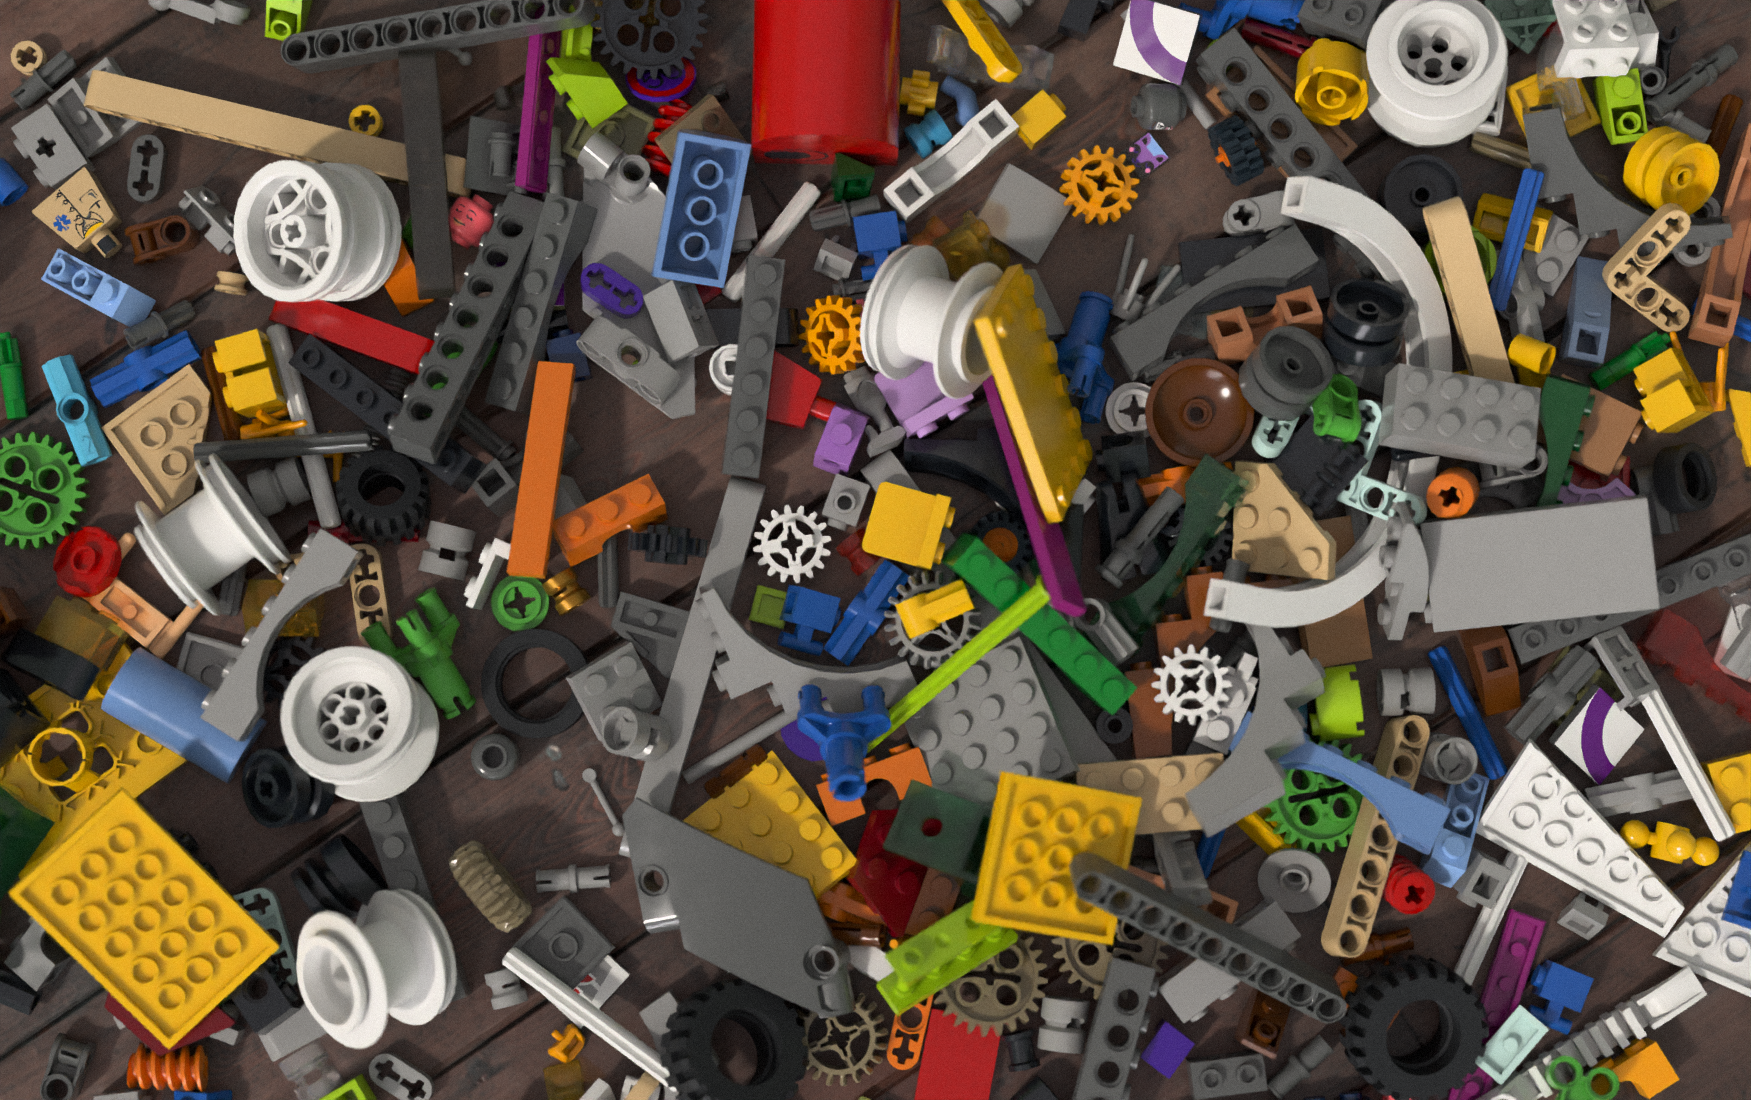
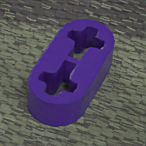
M592 263L583 269L581 288L589 298L623 319H631L641 312L643 294L635 284L601 263ZM599 273L604 275L603 283L610 289L607 290L601 285H597L595 288L590 287L591 279L588 276L596 277ZM614 292L623 297L628 296L629 293L633 294V303L636 306L628 305L625 309L620 307L621 299Z

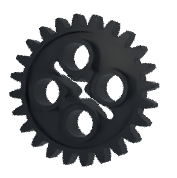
M601 0L603 2L602 6H595L596 14L600 15V19L590 24L592 27L601 28L602 32L593 39L594 41L605 40L607 44L600 53L602 55L609 52L614 54L611 61L612 66L620 61L624 62V74H627L632 67L637 68L638 79H641L645 70H650L652 79L656 80L658 69H663L669 77L671 76L670 65L672 64L683 70L685 67L681 58L685 56L694 60L696 57L690 49L691 46L703 47V43L696 38V35L704 34L708 31L707 28L699 25L700 20L708 18V13L698 12V7L706 2L705 0H680L681 10L675 15L665 14L660 7L661 0H657L654 17L660 19V24L653 25L648 51L643 52L641 45L645 22L639 21L640 15H646L648 12L650 0H645L644 5L640 8L629 7L625 0ZM625 24L635 26L639 32L638 40L633 44L623 43L618 36L621 26ZM666 31L673 35L675 39L674 47L669 51L659 50L654 44V37L657 33Z

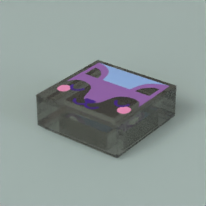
M1150 130L1120 152V155H1126L1125 161L1129 166L1134 165L1135 169L1133 172L1141 182L1171 160V157Z

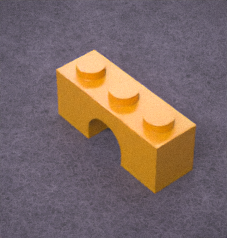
M1636 1038L1630 1041V1045L1623 1048L1624 1053L1613 1060L1611 1057L1604 1058L1592 1067V1069L1605 1067L1612 1070L1617 1075L1619 1083L1631 1081L1639 1094L1648 1099L1680 1080L1657 1042L1649 1038L1644 1040ZM1596 1074L1591 1080V1087L1598 1095H1604L1609 1089V1083L1605 1076Z

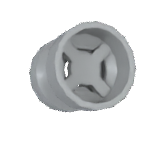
M507 967L484 974L487 986L492 989L491 1003L493 1010L506 1008L529 1000L526 989L521 987L520 977Z

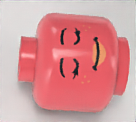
M477 194L472 199L465 196L458 197L443 218V225L447 229L444 234L467 250L471 246L479 247L482 235L486 231L489 232L494 223V215L490 213L493 205Z

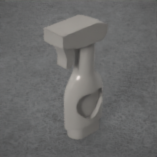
M862 366L844 375L843 379L846 382L844 388L855 407L860 412L871 416L881 432L878 435L870 425H867L865 428V433L869 439L866 451L870 457L897 447L903 441L906 430L902 426H893L885 412L887 402L874 381L875 373H870L867 366Z

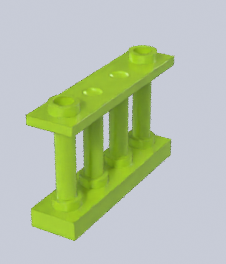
M973 900L885 954V958L894 969V972L879 980L876 987L896 1016H899L1017 942L1019 936L1013 928L971 920L975 902Z

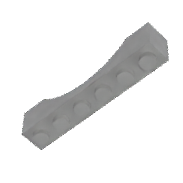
M321 528L317 534L312 532L301 548V551L304 552L303 557L297 565L291 564L282 577L281 582L285 584L278 596L272 595L265 603L261 611L265 615L257 628L252 626L246 633L241 643L245 647L238 659L233 657L227 663L221 674L225 678L217 691L212 689L202 703L201 708L205 711L200 718L237 741H246L265 711L263 699L264 671L270 650L279 632L289 619L306 603L326 591L343 586L363 556V553Z

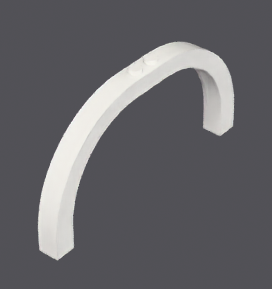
M1311 176L1287 177L1280 214L1323 226L1342 235L1356 245L1371 260L1386 283L1395 286L1406 295L1410 303L1409 317L1404 330L1406 364L1452 372L1451 332L1443 296L1430 264L1409 232L1392 214L1359 192ZM1440 456L1397 462L1392 459L1387 484L1419 496L1427 507L1426 494L1428 486L1435 479ZM1384 493L1382 495L1379 506H1381L1384 502ZM1394 502L1391 508L1395 509L1396 503ZM1411 502L1409 505L1406 506L1409 509L1412 517H1414L1416 511L1411 508ZM1373 516L1368 527L1355 545L1335 563V579L1311 578L1295 585L1279 588H1260L1232 581L1210 579L1204 615L1261 626L1294 627L1315 623L1344 611L1368 595L1387 577L1385 569L1379 564V550L1382 545L1386 544L1388 536L1387 521Z

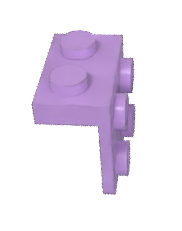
M926 361L913 374L904 379H889L880 372L874 377L879 391L883 394L898 424L905 428L907 439L916 434L920 439L938 429L936 423L947 416L951 421L962 416L970 410L967 405L974 398L972 393L960 399H952L945 396L936 383L933 363Z

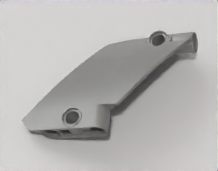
M599 131L595 132L582 148L577 161L578 164L583 166V203L598 209L588 243L582 250V271L592 263L604 264L635 284L644 296L671 281V279L653 277L651 275L666 196L649 177L650 166L645 158L634 154L627 155L622 148ZM628 172L638 175L640 180H629L624 174ZM599 273L596 277L588 276L591 279L590 287L595 288L597 285H601L607 290L610 289L603 283L604 275ZM582 291V310L594 320L576 341L579 349L587 357L671 419L695 415L694 358L687 360L684 357L677 362L669 363L644 298L641 312L631 319H623L589 298ZM614 292L621 299L620 307L625 309L628 305L636 306L633 303V294L629 293L628 296L623 297ZM625 354L632 355L637 359L638 363L629 365L622 360L621 356Z

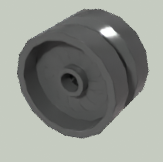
M1278 326L1267 332L1257 347L1246 358L1240 367L1238 382L1245 399L1251 407L1262 415L1278 421L1294 420L1303 415L1314 400L1326 389L1332 379L1333 363L1328 350L1311 333L1294 326Z

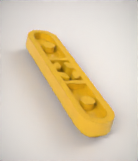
M941 0L968 38L970 48L979 54L987 66L986 70L989 76L1000 83H1012L1022 72V65L979 1Z

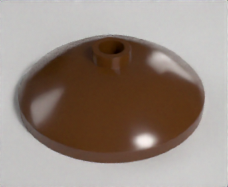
M1208 358L1186 359L1162 372L1152 384L1145 403L1146 427L1157 448L1171 460L1191 467L1212 466L1229 459L1238 452L1246 442L1254 421V408L1251 407L1242 394L1238 382L1239 374L1226 364ZM1192 408H1199L1202 411L1201 420L1195 421L1190 417Z

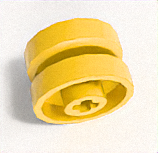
M1662 126L1653 128L1641 136L1631 148L1624 165L1623 180L1626 191L1633 199L1652 206L1655 210L1665 204L1676 203L1682 206L1688 216L1702 208L1711 197L1718 182L1720 165L1717 153L1710 145L1691 138L1677 129Z

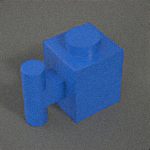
M896 210L853 217L859 260L874 258L873 265L861 266L863 281L874 279L879 268L888 258V255L902 247V242H908L905 221H897Z
M789 585L780 620L794 623L796 626L793 634L783 631L779 634L778 645L820 656L823 650V643L811 639L813 631L815 629L827 633L832 632V628L837 625L841 615V608L839 606L841 598L804 587Z
M1545 959L1543 965L1539 964L1535 968L1531 978V985L1534 986L1532 993L1546 998V1004L1544 1009L1530 1005L1527 1011L1546 1027L1568 1035L1573 1022L1560 1017L1562 1010L1565 1006L1580 1013L1594 979Z

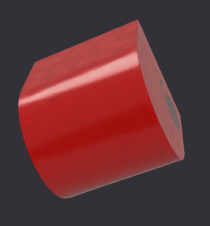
M754 0L751 149L755 163L833 164L835 153H841L866 165L898 166L901 2L899 0Z

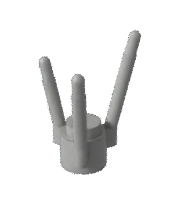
M1129 234L1124 248L1115 292L1112 297V304L1114 306L1110 313L1126 321L1131 320L1134 323L1139 317H1144L1143 311L1159 299L1180 272L1181 266L1179 264L1175 265L1148 300L1142 304L1144 296L1136 292L1148 264L1147 258L1141 260L1130 288L1124 289L1134 242V235Z

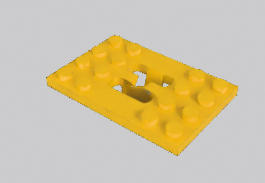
M119 633L114 634L83 657L98 666L102 671L82 702L46 684L29 695V698L51 725L39 733L35 739L0 768V851L20 879L27 875L119 789L123 787L134 799H137L188 762V760L101 710L103 699L111 683L133 653ZM78 711L89 725L88 731L82 733L70 727L61 728L63 720ZM55 733L72 735L77 740V750L82 753V759H86V761H82L79 771L74 773L72 778L64 782L55 780L69 770L59 755L49 762L40 763L42 744ZM100 747L106 748L114 760L113 766L102 775L91 770L93 752ZM52 786H65L77 793L63 801L56 794Z

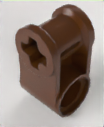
M178 215L135 224L124 230L125 235L130 237L135 257L132 260L134 266L153 264L167 257L189 252L198 245L200 239V232L195 225ZM184 225L186 228L185 237L179 242H174V230L178 226Z

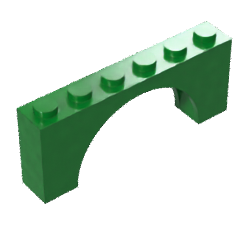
M962 532L942 555L941 562L1000 613H1004L1031 590L985 544L967 533ZM1049 604L1043 605L1017 627L1070 679L1069 681L1094 705L1109 714L1114 715L1137 690V687Z

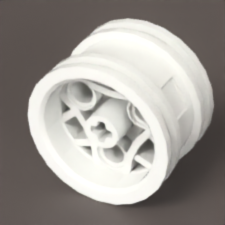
M281 160L266 165L256 172L245 185L237 203L233 237L236 254L244 273L250 282L264 295L277 301L310 302L318 299L325 301H355L366 298L379 290L389 278L397 263L401 247V221L392 192L384 181L370 169L358 164L325 162L317 164L315 162Z

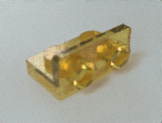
M971 210L963 213V225L933 240V247L942 253L947 268L957 281L971 268L980 263L997 265L1003 274L1010 263V256L1002 244H996L991 237V232L983 219L978 220Z

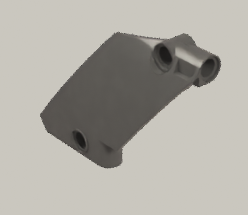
M639 797L632 802L622 817L643 921L650 934L680 929L684 949L762 989L819 1013V1018L835 1017L856 1010L851 980L847 970V965L850 961V950L843 941L834 938L807 878L736 848L664 812ZM655 871H658L663 876V887L656 883L654 879ZM824 950L831 952L834 956V966L826 963L823 955Z

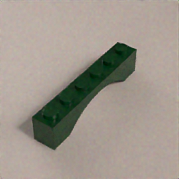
M1548 373L1540 395L1538 416L1544 429L1548 447V468L1544 487L1535 507L1563 504V501L1557 498L1561 486L1568 487L1572 477L1574 466L1568 465L1572 451L1579 452L1585 431L1579 430L1582 416L1590 417L1596 397L1589 394L1591 390L1590 385Z

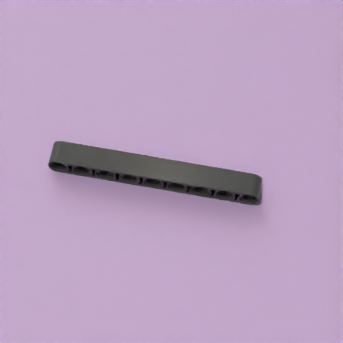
M483 0L292 34L283 41L280 53L285 63L306 74H313L583 27L593 20L596 7L593 0H580L578 9L573 13H569V7L575 0ZM545 5L544 14L535 20L536 10ZM510 11L509 21L504 25H500L502 16ZM476 17L475 26L470 31H466L468 22ZM438 24H442L440 33L433 37L434 28ZM404 30H408L406 39L399 43L400 34ZM374 35L372 45L366 49L367 39ZM340 41L339 50L332 55L334 45ZM307 48L305 57L299 60L300 52Z
M1082 852L1072 858L1069 864V872L1077 896L1082 900L1320 1022H1337L1347 1012V1005L1338 983L1330 975L1097 854Z

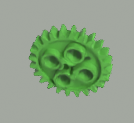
M35 432L30 433L28 442L22 433H16L15 443L9 438H1L3 449H0V479L5 478L21 485L31 486L32 489L58 497L59 503L54 504L38 497L28 496L27 493L0 484V499L8 492L13 498V504L9 510L3 511L0 508V540L6 535L5 545L13 547L19 540V547L24 550H28L31 540L36 549H43L44 538L50 544L56 545V533L67 537L70 534L66 527L68 523L80 525V522L74 516L75 513L87 512V509L79 504L80 499L90 498V495L81 492L80 488L90 483L89 479L78 477V474L85 467L81 466V464H72L77 457L75 452L71 451L64 454L67 444L58 442L53 447L54 437L46 435L41 443L39 434ZM18 459H23L26 465L25 471L20 477H15L12 472V466ZM57 471L60 477L59 484L50 490L46 485V477L50 472ZM43 504L47 510V517L43 522L37 524L33 513L36 507Z
M1319 735L1315 736L1314 741L1312 738L1309 740L1321 747L1324 744H1330L1336 748L1339 746V740L1327 741V743L1326 741L1320 742ZM1343 744L1338 748L1344 753V758L1354 763L1357 760H1361L1363 756L1361 753L1350 756L1351 744ZM1301 769L1284 770L1287 776L1283 780L1286 794L1263 806V808L1271 809V813L1265 817V821H1276L1278 823L1273 833L1281 834L1286 832L1284 843L1292 844L1297 840L1296 846L1298 849L1306 850L1309 845L1311 853H1320L1322 847L1325 852H1334L1335 843L1339 847H1347L1346 836L1349 838L1352 836L1363 795L1339 779L1335 778L1331 782L1325 774ZM1295 770L1299 771L1302 776V784L1298 789L1293 786L1291 781ZM1340 785L1347 786V790L1344 792L1322 795L1315 799H1304L1293 803L1288 801V798L1292 795L1314 792L1318 789L1333 788ZM1337 798L1343 804V813L1340 817H1337L1333 811V804ZM1303 806L1310 812V819L1306 825L1299 818V812Z

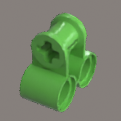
M1571 1056L1554 1058L1548 1062L1545 1068L1546 1081L1551 1087L1559 1090L1555 1100H1609L1619 1090L1618 1077L1612 1070L1598 1067L1588 1070L1583 1075L1581 1064ZM1560 1062L1568 1064L1573 1072V1077L1567 1084L1559 1082L1554 1074L1555 1067ZM1596 1074H1601L1608 1080L1609 1089L1604 1095H1598L1592 1090L1591 1080Z

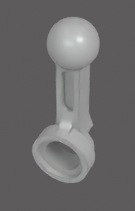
M147 0L150 6L156 10L165 11L171 8L212 24L215 22L220 23L223 20L228 23L243 25L244 19L247 20L251 11L249 6L234 0H215L211 5L198 0Z

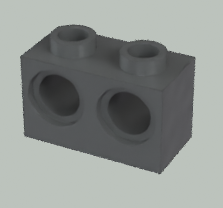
M1254 1049L1185 1058L1190 1095L1194 1100L1268 1091L1263 1054Z

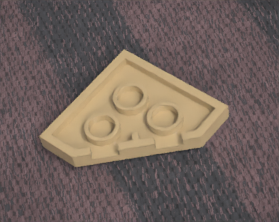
M190 364L101 427L164 515H167L189 500L198 491L200 475L195 466L193 447L196 443L206 442L213 396L211 390Z
M1235 461L1232 559L1249 564V572L1323 580L1335 579L1336 541L1328 531H1323L1312 517L1314 513L1305 502L1299 499L1300 495L1297 491H1292L1282 479L1281 476L1283 474L1275 463Z

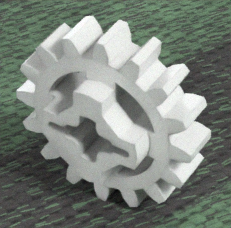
M785 505L783 515H779L773 509L771 511L773 517L771 522L764 519L760 521L761 525L765 528L764 532L754 533V537L761 540V545L753 547V551L763 553L764 555L758 561L759 566L769 564L771 567L767 575L771 577L776 572L781 573L780 580L782 583L786 582L788 575L793 576L796 584L800 583L801 574L805 573L810 579L814 578L811 569L816 566L823 570L825 566L820 561L821 556L827 557L831 554L829 550L823 548V544L832 541L831 536H822L821 534L827 527L826 523L818 525L814 523L818 515L816 512L811 513L808 517L804 516V506H800L797 513H792L789 505ZM796 521L808 525L814 534L804 535L797 529ZM783 522L784 530L777 539L768 541L773 529ZM789 528H792V533L796 540L803 541V546L797 547V553H795L796 561H793V556L788 548H782V543L788 542ZM816 548L813 558L806 565L802 566V556L808 549ZM770 554H781L788 559L789 568L777 564Z
M1189 645L1186 654H1183L1176 647L1174 648L1175 658L1171 660L1164 655L1162 660L1166 667L1164 669H1154V672L1161 676L1160 681L1151 683V687L1161 690V694L1157 695L1154 700L1157 703L1166 702L1162 712L1168 715L1175 711V721L1178 723L1183 720L1184 716H1188L1190 725L1196 724L1198 716H1201L1208 723L1210 722V711L1213 710L1218 714L1222 713L1221 708L1218 706L1220 701L1230 702V698L1224 694V689L1233 687V683L1223 679L1230 670L1228 667L1218 668L1222 658L1216 655L1210 660L1208 658L1210 649L1206 647L1201 650L1200 654H1196L1194 645ZM1187 661L1203 662L1196 669H1185L1181 665ZM1172 674L1176 679V690L1170 696L1168 681ZM1213 674L1216 677L1214 696L1209 693V680L1213 677ZM1199 676L1200 680L1197 682L1200 690L1197 693L1190 690L1185 694L1184 691L1187 688V684L1184 681L1186 678L1190 677L1195 680ZM1188 701H1199L1204 705L1201 708L1192 710L1181 708Z

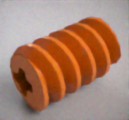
M1448 468L1442 471L1428 486L1426 494L1427 505L1431 512L1439 518H1459L1465 515L1478 500L1480 493L1479 481L1466 468ZM1451 487L1458 489L1456 499L1450 497Z
M139 1043L136 1053H132L129 1058L127 1068V1084L129 1089H134L138 1082L142 1089H149L152 1084H154L157 1090H164L167 1084L173 1091H178L182 1084L186 1091H193L197 1085L201 1092H205L207 1088L209 1064L203 1045H198L194 1055H190L189 1046L185 1045L182 1047L179 1055H176L174 1050L158 1056L153 1050L147 1053L145 1043Z

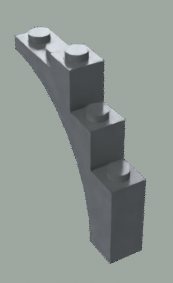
M1559 101L1522 108L1531 169L1544 173V180L1538 199L1544 198L1547 203L1558 202L1566 199V194L1573 193L1580 235L1588 234V238H1599L1609 235L1610 230L1617 229L1621 249L1656 210L1643 207L1620 195L1592 171L1578 153L1566 129ZM1729 216L1690 217L1691 226L1689 231L1669 253L1683 252L1688 249V245L1703 243L1704 247L1724 244L1725 239L1733 238ZM1669 218L1666 220L1667 225L1675 226L1678 223L1677 219ZM1657 230L1654 232L1660 238V240H1663L1665 238L1663 234L1660 235V233ZM1652 241L1644 242L1639 246L1637 255L1647 256L1651 254L1655 249V243ZM1632 257L1628 259L1629 263L1632 262L1635 267L1638 266Z

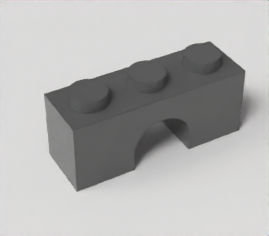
M568 429L562 468L584 452ZM525 447L517 455L506 461H499L497 458H494L486 465L472 484V488L485 505L499 518L517 504Z
M30 916L28 920L31 923L30 927L26 932L24 931L19 934L11 943L9 948L12 952L4 963L35 991H38L54 982L73 956Z

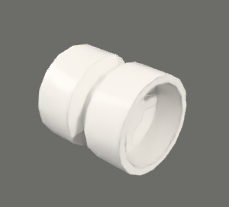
M736 344L720 347L714 352L709 365L710 375L716 387L721 392L730 396L736 360Z

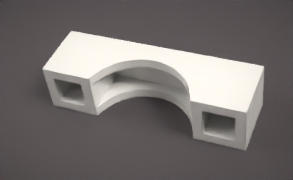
M995 99L970 119L942 148L925 161L911 167L886 187L883 197L894 211L896 210L899 217L905 221V224H908L1014 138L1018 133V124L999 101Z

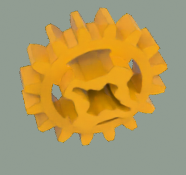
M1099 145L1093 147L1090 155L1085 149H1082L1077 154L1078 159L1072 157L1067 163L1070 169H1065L1061 173L1060 177L1068 182L1064 183L1059 190L1062 193L1069 194V197L1063 204L1065 206L1073 204L1076 207L1072 214L1074 217H1077L1081 212L1085 214L1086 224H1089L1094 217L1097 218L1100 226L1107 222L1108 216L1113 222L1118 221L1121 218L1120 212L1127 214L1132 208L1129 202H1133L1138 197V194L1131 190L1139 184V179L1130 178L1131 172L1135 169L1134 165L1125 167L1123 162L1126 155L1122 154L1118 158L1113 157L1114 151L1112 147H1109L1105 154H1101ZM1098 164L1096 169L1092 171L1088 169L1081 170L1085 166ZM1096 180L1101 181L1103 191L1097 190L1098 184L1095 182ZM1106 200L1111 202L1117 201L1112 206L1101 207V204Z
M840 295L816 299V307L806 308L809 319L800 320V324L806 328V331L799 334V339L806 340L807 343L801 349L802 353L810 352L812 354L808 363L810 365L819 364L820 372L843 374L845 371L856 370L855 363L865 362L860 339L862 318L860 313L863 306L861 304L852 305L851 297H840Z

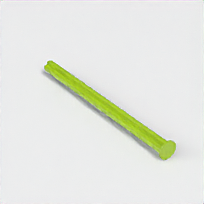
M1042 574L1036 579L1037 585L888 710L891 719L890 729L868 743L867 753L1050 600Z

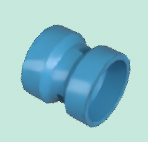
M934 109L924 115V119L919 125L912 123L903 129L907 139L922 159L932 154L934 146L939 144L945 145L953 138L947 125Z

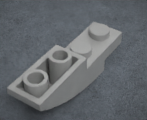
M1397 501L1394 514L1387 521L1388 536L1386 544L1382 545L1379 550V564L1385 569L1387 577L1385 581L1386 595L1384 602L1378 606L1377 619L1379 625H1383L1388 640H1402L1410 612H1424L1429 587L1428 561L1424 545L1405 502Z

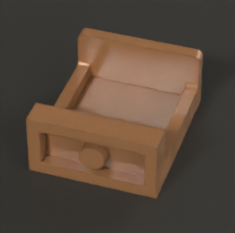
M1562 374L1561 376L1566 379L1577 381L1565 374ZM1591 387L1589 394L1596 396L1590 417L1582 416L1579 430L1585 431L1579 452L1572 451L1569 460L1601 476L1600 479L1607 482L1610 474L1619 475L1627 459V456L1621 453L1627 442L1635 444L1644 425L1638 422L1642 415L1641 411ZM1538 419L1536 445L1548 449L1544 429L1540 419Z

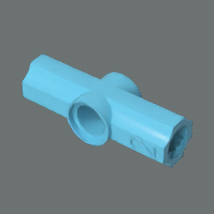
M69 354L47 361V363L42 365V369L57 404V416L65 424L81 466L86 467L107 460L113 454L101 429V424L97 417V406L90 399L74 356ZM81 401L84 405V413L80 418L73 420L70 414L71 407L76 402Z

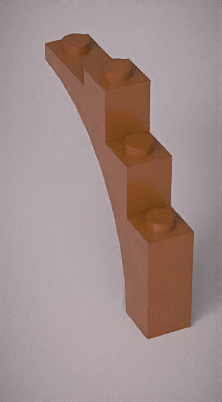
M1212 566L1191 569L1190 576L1183 577L1188 620H1183L1182 614L1160 616L1161 623L1152 625L1158 668L1164 669L1166 667L1162 660L1164 655L1171 660L1175 658L1174 648L1176 647L1183 654H1186L1189 645H1194L1197 654L1205 642L1216 632L1210 628L1211 616L1204 615L1210 579L1222 580L1223 572L1213 573ZM1264 574L1265 581L1251 583L1250 576H1246L1244 582L1246 585L1260 588H1279L1292 585L1291 578H1287L1286 575ZM1151 661L1130 664V671L1122 672L1137 687V690L1126 700V709L1133 721L1130 741L1132 757L1134 759L1172 754L1171 725L1174 711L1165 715L1162 711L1166 706V702L1157 703L1154 700L1157 695L1161 694V690L1151 687V683L1160 681L1161 676L1154 672L1155 668H1152ZM1192 661L1184 662L1181 665L1188 669ZM1172 674L1168 681L1170 696L1176 690V679Z

